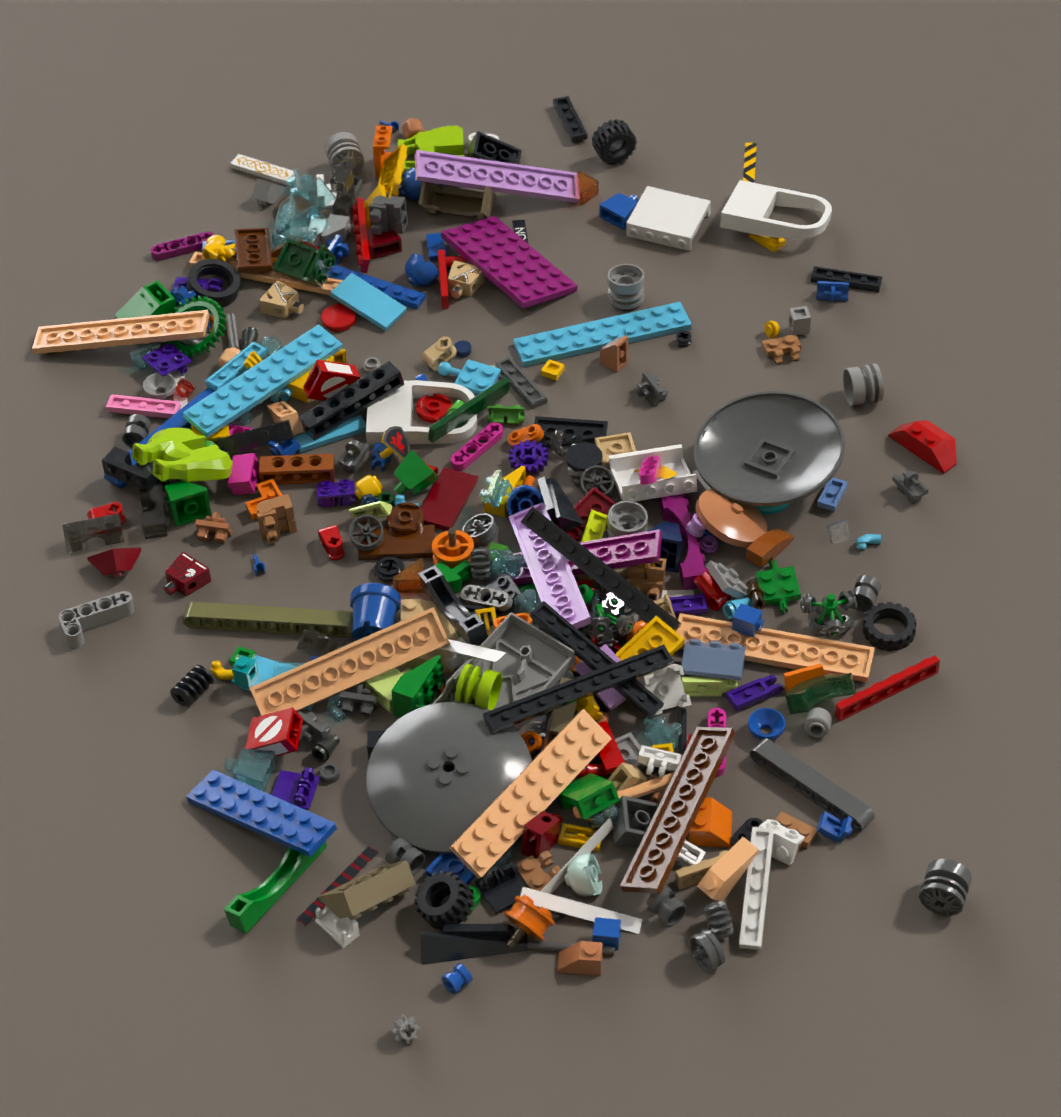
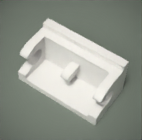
M327 906L323 910L317 907L315 923L342 948H345L360 936L358 922L355 919L349 920V917L339 918Z

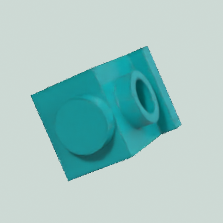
M242 655L236 660L232 668V673L234 674V678L231 681L232 684L250 689L259 676L255 659Z

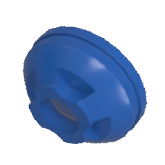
M772 708L757 709L748 719L749 731L757 739L763 740L767 738L771 741L775 740L784 732L785 718L780 712ZM762 728H769L772 732L770 734H763L760 730Z

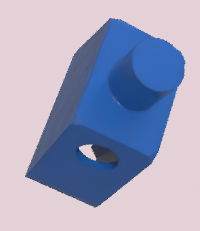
M618 193L599 204V217L625 230L626 223L639 199L634 194L627 197Z

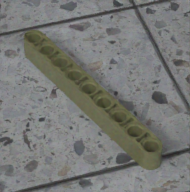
M190 602L187 604L183 623L190 628L351 637L353 612Z

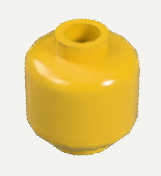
M366 475L355 483L357 489L355 495L360 501L366 494H372L377 498L383 487L376 476Z

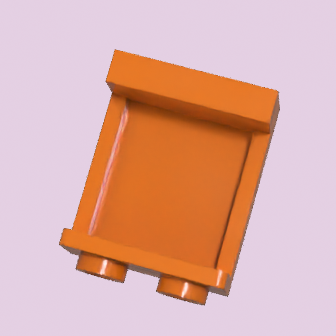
M376 126L373 141L375 178L380 177L383 160L392 153L385 152V149H390L392 126Z

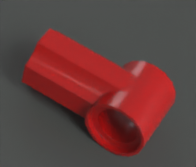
M707 570L694 579V583L707 597V605L712 610L718 611L731 598V595L721 590Z

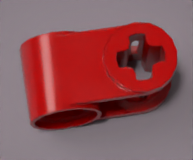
M111 502L107 505L92 508L87 513L89 523L94 532H102L121 526L126 521V517L122 513L123 507L119 502Z
M337 525L318 530L321 544L324 546L329 559H342L345 553Z

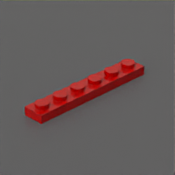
M357 198L356 204L352 205V214H354L353 224H355L354 235H356L355 245H357L356 255H358L357 266H360L361 273H368L370 254L363 198Z
M936 655L925 658L920 663L909 666L896 675L893 674L879 683H874L863 691H858L847 699L840 700L836 704V719L840 722L937 674L940 660Z

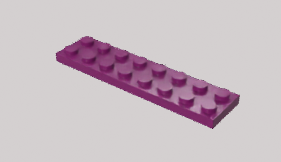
M659 529L580 542V544L610 568L616 569L659 562L662 533ZM522 552L513 554L510 577L516 585L533 582ZM567 559L573 575L585 574V572Z

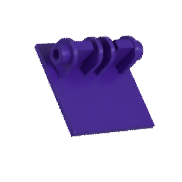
M171 342L142 357L161 376H165L175 370L180 374H185L188 371L187 364L192 362Z
M343 479L339 482L322 481L320 484H317L318 506L330 507L331 497L333 506H335V497H338V503L341 506L340 496H342V505L356 503L354 481Z
M306 767L302 773L280 770L272 796L302 809L309 810L320 776H314L313 769L310 767Z

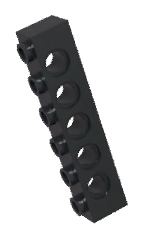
M390 361L378 367L299 416L304 431L313 440L318 439L405 385L401 372Z

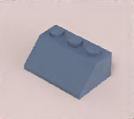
M700 639L686 640L682 660L684 674L741 680L746 647H742L739 643L724 645L719 641L705 643Z

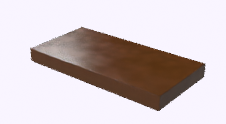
M234 229L238 273L273 271L269 229Z
M423 525L417 532L409 535L397 534L390 530L388 526L383 527L384 539L377 549L358 551L359 560L382 559L384 557H433L432 542L435 538V525ZM378 529L372 533L381 535V530ZM372 537L371 543L376 542L378 539ZM364 540L361 544L368 545V541Z

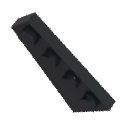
M535 416L534 424L540 425L544 431L543 438L536 444L542 443V447L546 448L595 442V438L607 436L608 421Z

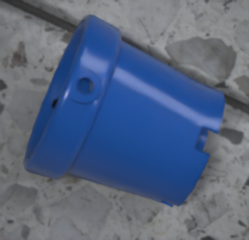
M366 583L352 590L350 594V607L353 608L352 636L355 635V641L394 625L395 615L401 605V596L395 589L380 583Z

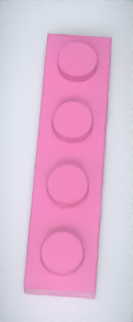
M113 394L110 395L106 405L107 412L140 414L159 418H170L181 409V402Z

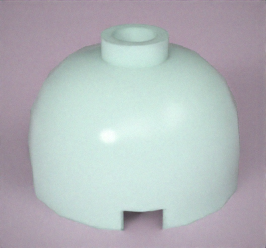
M591 853L579 855L571 860L568 866L567 873L565 874L566 884L571 886L572 890L580 896H594L602 892V881L598 882V874H601L595 856Z

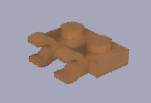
M796 334L762 341V348L766 356H773L776 364L783 363L781 356L786 353H790L793 361L800 359L798 353L801 351V343Z
M782 811L775 819L780 825L796 830L800 835L804 836V840L799 844L797 852L801 846L808 848L818 835L816 828Z
M548 850L542 852L537 859L531 855L517 862L519 868L517 872L530 889L541 891L561 870L559 865L551 868L547 874L542 870L553 864L551 860L552 855Z

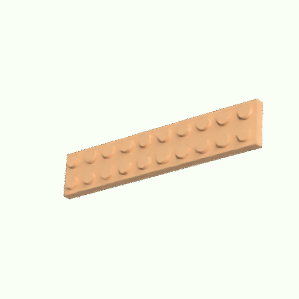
M208 310L42 326L38 327L32 350L34 354H46L50 352L78 351L81 349H97L121 345L129 346L132 344L199 339L205 337L210 315Z
M433 607L252 686L250 690L261 715L291 707L298 712L341 691L350 689L449 645L450 642Z
M682 613L679 615L678 621L682 624L676 632L685 639V643L686 640L690 641V639H700L705 643L719 641L724 645L739 643L742 647H746L745 661L795 670L821 663L824 675L868 683L874 647L767 628L757 631L753 638L732 630V622Z
M582 709L449 847L450 850L478 879L481 878L523 834L524 825L544 811L612 738Z

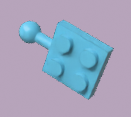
M469 359L462 370L451 367L448 362H441L437 368L442 376L449 374L458 376L454 384L467 388L475 395L494 385L501 375V369Z

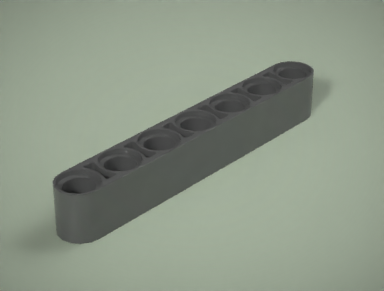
M764 738L750 751V757L756 764L829 814L842 821L848 816L852 817L851 826L854 831L861 832L875 818V814L870 807L773 741Z

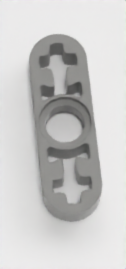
M467 585L461 591L462 599L470 605L495 607V610L507 611L513 604L512 598L504 591L476 585ZM487 594H491L490 599L486 602H483V597Z

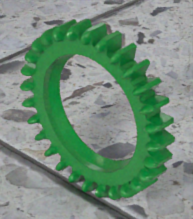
M198 296V300H196L195 297H192L191 303L188 299H185L186 305L180 302V309L174 307L176 313L208 310L214 317L213 329L208 337L202 342L191 346L182 345L179 340L166 341L165 344L171 342L189 359H191L192 355L197 358L198 353L204 356L205 350L210 352V346L216 348L214 343L221 342L218 337L224 336L222 331L226 330L224 325L227 324V321L225 320V311L211 298Z

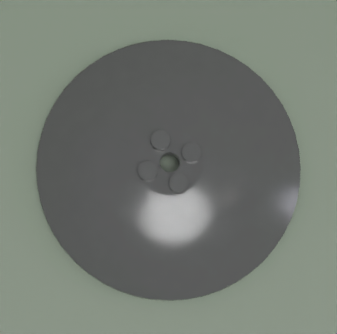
M758 392L736 398L722 405L704 421L694 442V460L703 481L723 497L751 506H778L799 501L812 495L833 478L843 460L845 448L844 435L835 416L815 400L790 392ZM766 458H774L773 460H766Z
M435 703L404 715L383 733L369 759L366 782L369 800L374 813L382 825L397 839L402 838L411 844L412 847L430 853L454 854L449 847L532 762L526 743L519 732L511 726L491 734L483 719V713L490 710L469 703ZM447 765L455 767L452 772H445L443 770Z

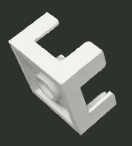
M673 664L639 677L640 683L664 703V706L655 715L663 713L661 710L672 707L692 705L690 696L684 692L681 680L684 671L681 665Z

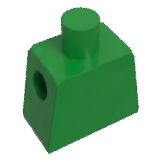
M411 449L394 472V475L400 482L393 489L399 495H403L408 489L414 495H418L440 477Z

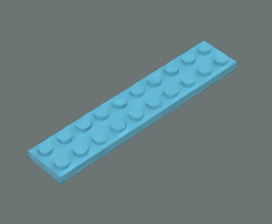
M681 302L515 338L513 339V345L523 367L547 362L549 359L558 360L601 350L603 346H606L612 340L625 335L628 336V343L677 333L682 330L692 329V323Z
M318 324L184 411L183 418L208 438L310 371L317 359L325 361L343 349V344Z

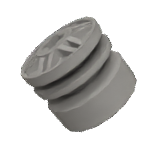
M348 132L336 133L326 141L325 153L330 167L335 174L347 177L361 170L364 164V156L359 142L353 134Z
M621 264L609 270L608 300L610 304L616 308L626 310L640 306L645 298L643 270L633 264Z
M877 364L863 365L861 370L859 367L844 369L843 387L849 405L864 404L865 398L870 403L874 400L882 401L884 384L880 368Z
M621 501L614 504L608 513L606 537L647 532V511L642 505L632 501Z

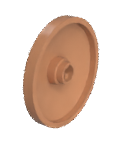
M712 489L703 492L696 502V513L701 523L709 532L726 543L747 548L760 536L767 533L766 521L755 506L731 501Z

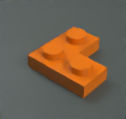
M274 479L256 484L260 498L245 502L246 509L252 520L257 519L256 506L258 503L282 496Z

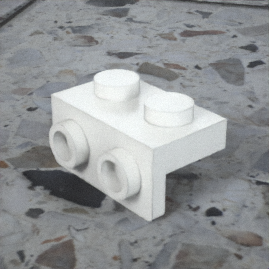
M767 819L759 827L774 829L771 857L790 866L794 861L799 844L804 840V836L800 835L796 830L780 825L775 820Z

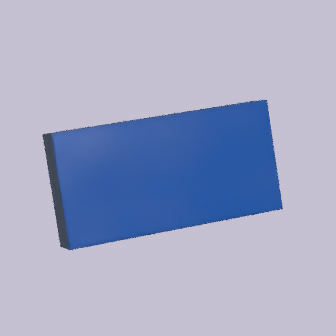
M441 233L426 234L430 261L438 260V250H445V257H447L445 242L440 237Z

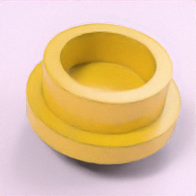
M767 321L764 325V332L767 337L775 338L780 333V326L775 321Z

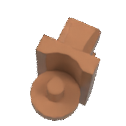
M214 512L212 517L207 516L206 520L196 519L195 522L198 529L197 537L201 541H208L209 535L212 533L215 534V542L225 544L227 537L232 536L233 530L230 529V524L225 523V518H220L219 512Z

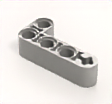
M121 591L63 610L58 617L67 645L72 649L82 647L85 642L82 631L128 617L134 613L135 608L131 593Z

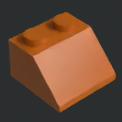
M705 797L689 831V842L695 846L731 848L732 811L715 799Z

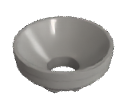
M154 373L144 380L143 389L148 397L165 400L174 393L176 382L170 374L161 376L159 373ZM160 390L165 391L163 394H156Z

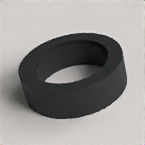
M205 259L191 267L188 274L187 291H194L196 293V296H194L196 300H198V296L202 298L208 297V299H213L221 307H225L233 303L238 296L240 275L229 263L218 259ZM204 275H217L226 279L230 287L223 292H211L203 289L197 280Z

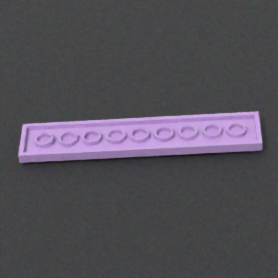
M416 150L415 152L417 181L485 190L486 186L495 192L578 203L580 199L577 173L421 150Z
M544 502L532 506L551 520ZM532 507L509 516L541 602L545 601L576 629L590 624L591 617L567 558L521 523V520Z

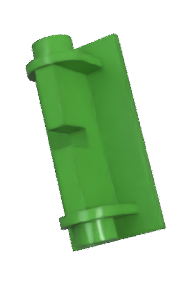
M498 404L488 406V422L504 424V418H508L507 424L520 425V423H524V407L518 405L503 407Z

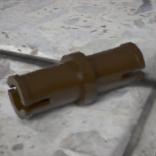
M749 580L746 583L748 598L751 599L755 609H758L757 605H759L760 610H762L766 605L763 599V591L759 588L756 580H753V583L752 580Z

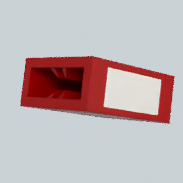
M317 359L303 388L308 399L325 401L359 380L360 375L355 365Z
M293 707L252 718L245 751L255 762L296 752L303 718Z

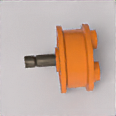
M454 528L440 533L432 542L434 565L442 561L449 568L453 569L465 560L471 563V552L474 549L473 539L467 533L455 530Z
M525 894L522 897L516 896L514 898L516 902L510 911L504 912V916L518 927L506 944L512 950L524 933L543 942L545 939L543 935L549 926L555 925L550 911L544 907L540 909L533 904L534 901Z

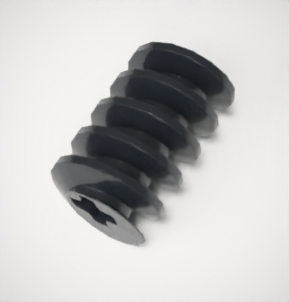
M196 665L185 677L181 678L180 682L176 683L175 687L171 688L170 694L179 705L185 706L186 703L191 705L193 699H197L199 697L198 694H202L204 692L203 689H207L209 684L214 682V679L206 668Z

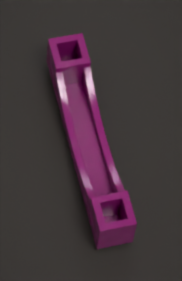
M683 494L660 497V510L663 520L679 524L680 533L687 546L688 553L684 563H680V580L683 590L696 589L698 586L694 583V579L704 571H708V569L704 567V553H700V540H696V537L691 535L686 528L688 522L692 521L693 517L692 513L688 512V499H684Z

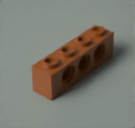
M334 453L260 456V483L270 479H274L276 485L321 483L322 481L335 482Z

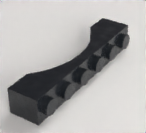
M434 565L418 573L424 592L467 644L480 646L488 638L484 622L476 613H470L462 605L441 571Z

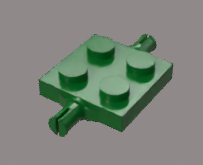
M773 559V563L772 560L769 561L770 570L756 572V579L759 588L763 591V599L766 605H779L780 613L784 614V611L785 613L788 612L786 603L801 600V593L794 566L778 568L777 561Z

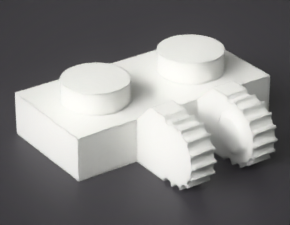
M642 745L637 762L648 766L646 771L648 775H651L654 766L660 767L659 777L664 778L666 770L676 771L682 754Z

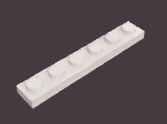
M752 827L751 843L760 851L748 866L739 948L761 950L774 837L773 828Z

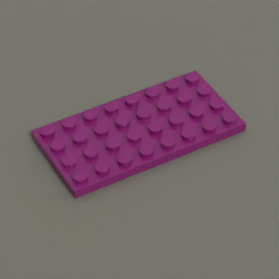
M496 216L441 231L440 237L468 262L476 266L483 275L522 308L577 292L578 285Z

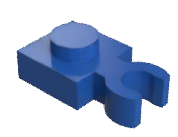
M383 443L375 444L372 453V470H375L376 466H381V471L384 472L386 469L385 462L390 463L393 453L385 459H382L380 453L388 448Z

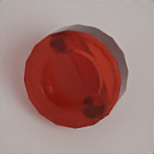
M180 378L176 386V392L181 397H188L195 389V386L184 378ZM181 387L186 390L185 393L181 392Z

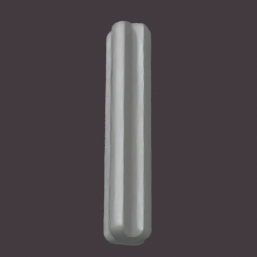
M227 313L225 319L227 321L229 347L239 349L235 315Z

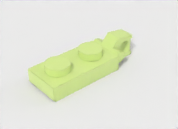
M704 676L682 677L684 692L690 697L722 696L723 693L737 688L738 685L737 680Z

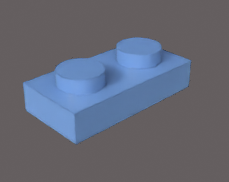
M833 477L823 489L817 501V507L835 512L848 487V482Z

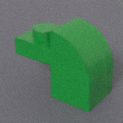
M467 560L453 569L449 568L442 561L435 565L444 575L454 594L461 592L462 583L472 577L471 563Z

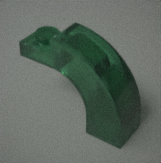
M831 673L809 679L794 686L787 692L785 697L791 715L810 712L815 704L826 699L853 695L856 693L852 673L840 675Z

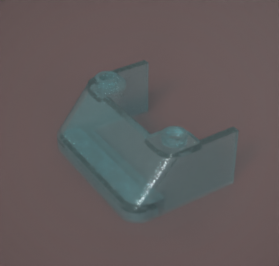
M320 177L281 202L274 230L278 235L301 241H313L319 233L331 226L321 213L322 207L336 199V197Z

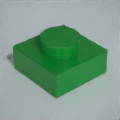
M238 646L229 660L230 665L233 666L242 655L254 659L256 651Z

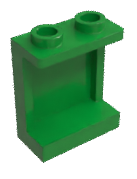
M592 773L569 784L558 795L562 809L567 810L572 806H576L582 819H587L620 801L614 783Z

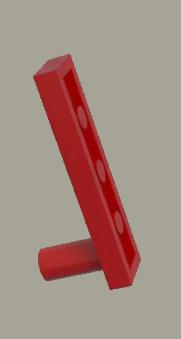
M438 250L442 309H449L446 267H452L454 260L466 263V259L463 256L445 257V250Z

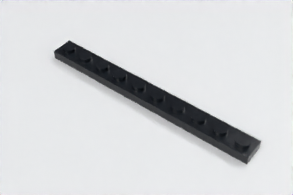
M534 507L521 520V523L602 587L613 593L615 597L621 599L625 605L648 623L657 616L674 631H677L682 623Z
M661 645L483 713V719L491 734L670 666L673 664V659L665 645Z

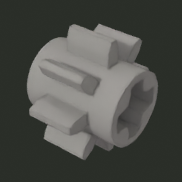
M402 1014L401 1019L398 1021L393 1020L395 1025L391 1032L397 1034L395 1040L400 1042L403 1038L404 1042L409 1044V1039L418 1038L416 1031L420 1027L414 1025L415 1018L411 1016L407 1020V1017Z

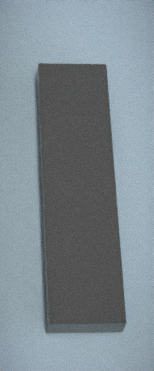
M511 357L495 363V367L501 369V375L510 380V385L531 409L548 403L547 397Z

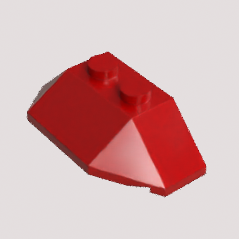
M928 420L902 424L888 434V437L943 474L956 466V439Z

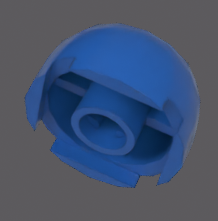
M411 167L401 175L402 181L399 191L403 197L407 196L410 200L419 201L422 181L416 180V171Z
M414 253L405 264L404 270L408 277V282L413 286H429L439 276V270L430 261L427 263L423 261V256Z
M520 485L509 493L506 507L511 516L540 504L544 500L541 493L535 487Z

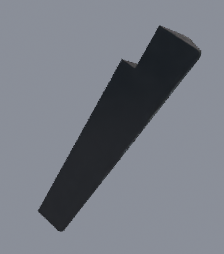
M542 477L537 479L546 510L554 524L559 522L562 530L568 531L584 523L555 478L546 479Z
M443 924V933L421 931V963L426 965L526 951L527 934L524 933L512 950L506 946L515 932L514 926L510 924Z

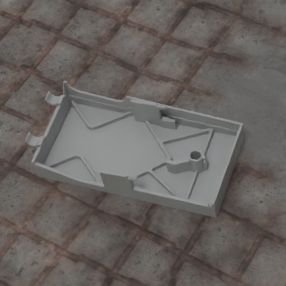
M511 612L480 645V647L506 652V654L496 662L470 656L446 682L444 691L432 704L455 702L456 686L461 671L466 664L474 665V668L476 666L481 667L482 675L487 669L502 673V686L494 708L496 709L556 686L561 677H564L576 663L575 652ZM525 721L513 727L518 731Z

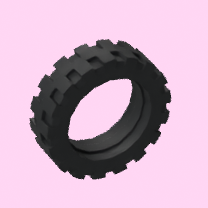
M882 602L878 603L877 606H872L864 617L863 634H865V639L869 640L872 646H877L880 650L887 649V651H892V649H896L897 651L901 650L902 647L906 648L909 646V643H912L914 640L917 621L914 619V613H910V609L906 606L902 607V604L899 603L892 604L893 602H887V604ZM893 618L904 624L906 629L900 634L887 635L879 632L873 624L880 619Z

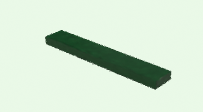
M507 377L501 379L429 426L428 440L434 443L509 393L510 380Z

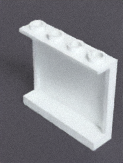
M647 186L626 223V236L691 251V241L704 217L708 218L710 215L711 201Z
M681 444L609 455V469L613 474L614 483L622 501L634 502L697 492L696 474H691L683 458V447ZM660 456L661 465L672 469L678 475L669 479L658 477L656 482L642 485L639 480V472L634 470L641 468L645 458Z

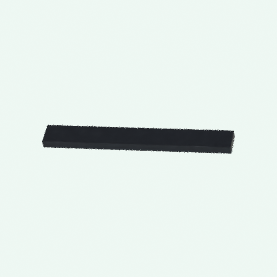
M545 601L540 603L530 613V617L559 642L574 650L575 656L593 671L616 663ZM636 679L613 687L649 719L664 706V703Z

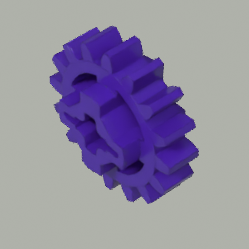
M526 439V443L519 441V446L513 445V449L509 450L508 458L511 468L516 470L524 466L525 472L528 475H531V472L537 475L538 470L544 471V466L548 465L549 455L547 448L542 447V443L537 445L536 440L529 443V440Z

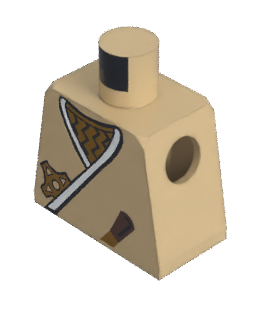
M454 260L448 276V290L451 292V296L456 299L460 298L461 295L472 296L485 282V275L474 265Z
M276 281L259 299L262 314L286 319L293 311L300 314L304 309V304L299 303L298 292L280 281Z

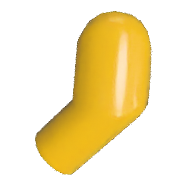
M213 661L211 663V673L218 679L230 680L234 678L232 670H225L221 667L222 663L220 661Z

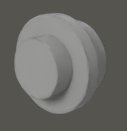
M370 357L365 360L363 369L365 372L370 373L380 367L381 363L377 358Z

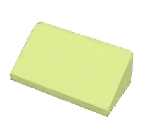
M378 501L351 508L349 512L354 518L361 515H372L376 518L390 516L392 505Z

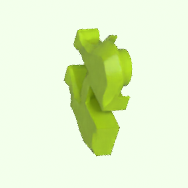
M459 126L439 127L429 131L418 132L417 135L406 140L398 139V147L401 144L407 146V155L415 154L416 150L464 157L463 128ZM404 161V171L402 174L411 167L415 169V161Z
M187 428L162 429L152 435L146 445L136 443L133 444L132 459L140 465L153 462L152 474L162 482L168 479H181L186 482L225 479L231 476L233 465L227 452L221 451L217 445L205 447L206 437L197 435Z

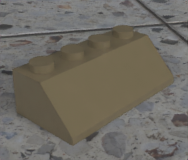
M402 861L381 865L318 897L339 918L349 917V920H353L362 916L361 912L364 910L369 912L378 908L377 904L380 902L384 904L392 901L393 896L396 894L400 896L408 893V888L416 885L408 862Z

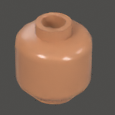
M415 118L407 119L402 126L406 139L417 135L418 132L425 131L421 121Z

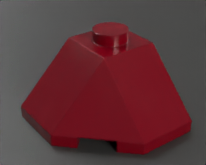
M141 547L113 548L89 556L87 559L103 575H112V578L124 576V572L131 571L142 550Z

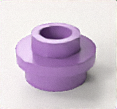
M707 535L700 541L703 552L713 553L718 550L719 543L714 536Z

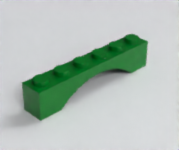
M326 841L311 857L288 847L282 861L267 880L249 892L237 894L224 908L230 926L247 934L327 848Z

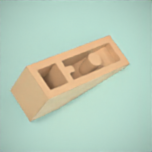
M284 400L266 405L275 423L289 419L293 435L297 436L298 433L302 432L297 411Z
M742 837L707 871L697 887L711 899L724 901L760 850L746 838Z

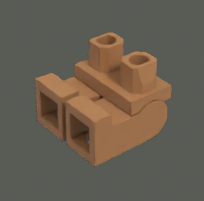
M288 494L257 504V518L262 540H267V543L271 544L279 541L278 536H281V531L297 532L293 507Z
M660 558L659 562L648 563L647 571L646 564L627 567V581L653 601L662 598L666 559ZM657 563L662 567H652V565Z

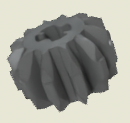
M484 547L473 549L470 558L473 578L475 580L490 579L493 574L491 551L489 548Z
M721 901L707 905L704 912L710 932L717 939L727 938V936L732 935L734 929L726 904Z

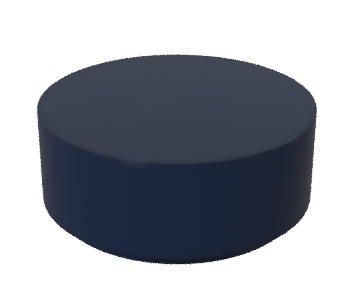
M462 340L454 344L457 350L456 356L466 357L471 354V344L468 341Z

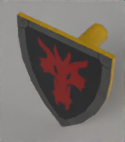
M389 427L384 432L382 443L388 448L380 453L381 458L385 459L394 452L404 460L410 451V445L402 427Z

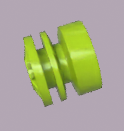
M466 664L457 682L455 702L474 704L475 702L476 706L493 710L501 691L502 673L487 669L482 675L481 667L476 666L474 668V665Z

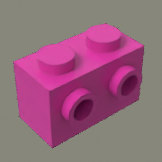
M254 453L234 455L232 474L227 478L228 488L231 489L234 495L255 493L259 475L258 459Z

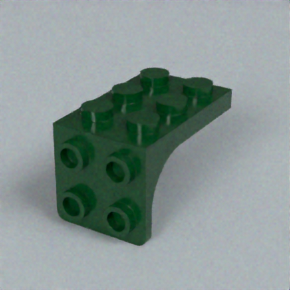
M287 238L273 270L322 288L328 279L330 269L335 265L336 257L324 245L316 249Z

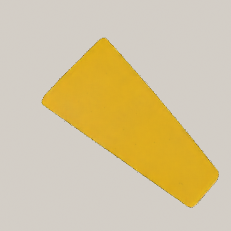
M662 465L658 477L669 479L678 474Z

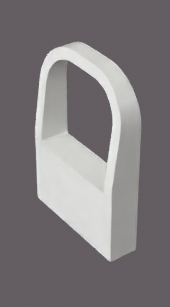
M739 180L721 212L720 227L765 237L806 239L824 232L831 219L832 207L827 200L816 195ZM775 206L815 209L823 213L820 221L812 225H797L768 219Z
M420 380L404 381L405 385L367 408L366 439L369 445L382 443L384 432L393 426L402 427L409 444L458 443L468 439L477 427L476 414L469 419L466 425L453 429L434 443L428 440L429 427H412L414 398L441 394L447 398H459L468 402L475 397L470 390L454 383Z

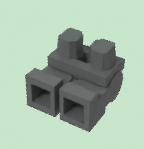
M376 196L372 200L373 203L369 204L372 234L381 235L382 232H388L389 229L403 234L408 225L405 197L391 196V198H386L385 196Z

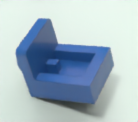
M292 438L284 440L281 444L273 441L268 442L273 456L294 455L301 448L299 442Z
M823 812L820 816L817 832L839 843L844 837L847 838L852 831V817L848 816L842 821L827 812Z

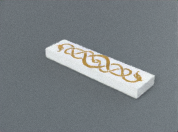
M240 154L230 163L233 169L284 185H288L296 176L295 171Z

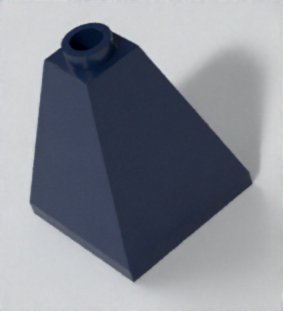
M662 522L648 531L660 529L662 533L660 558L666 559L665 571L679 573L682 545L679 524ZM655 564V567H662L660 564Z

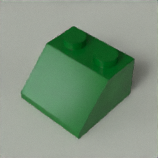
M186 481L165 486L169 512L176 527L194 522L196 519L200 520L207 516H212L206 487Z

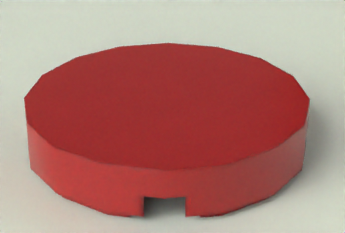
M335 304L325 308L321 315V321L323 326L329 328L330 331L342 332L350 329V326L356 323V313L343 304Z
M425 395L416 404V414L425 422L436 423L446 416V412L451 408L452 404L450 399L444 395Z

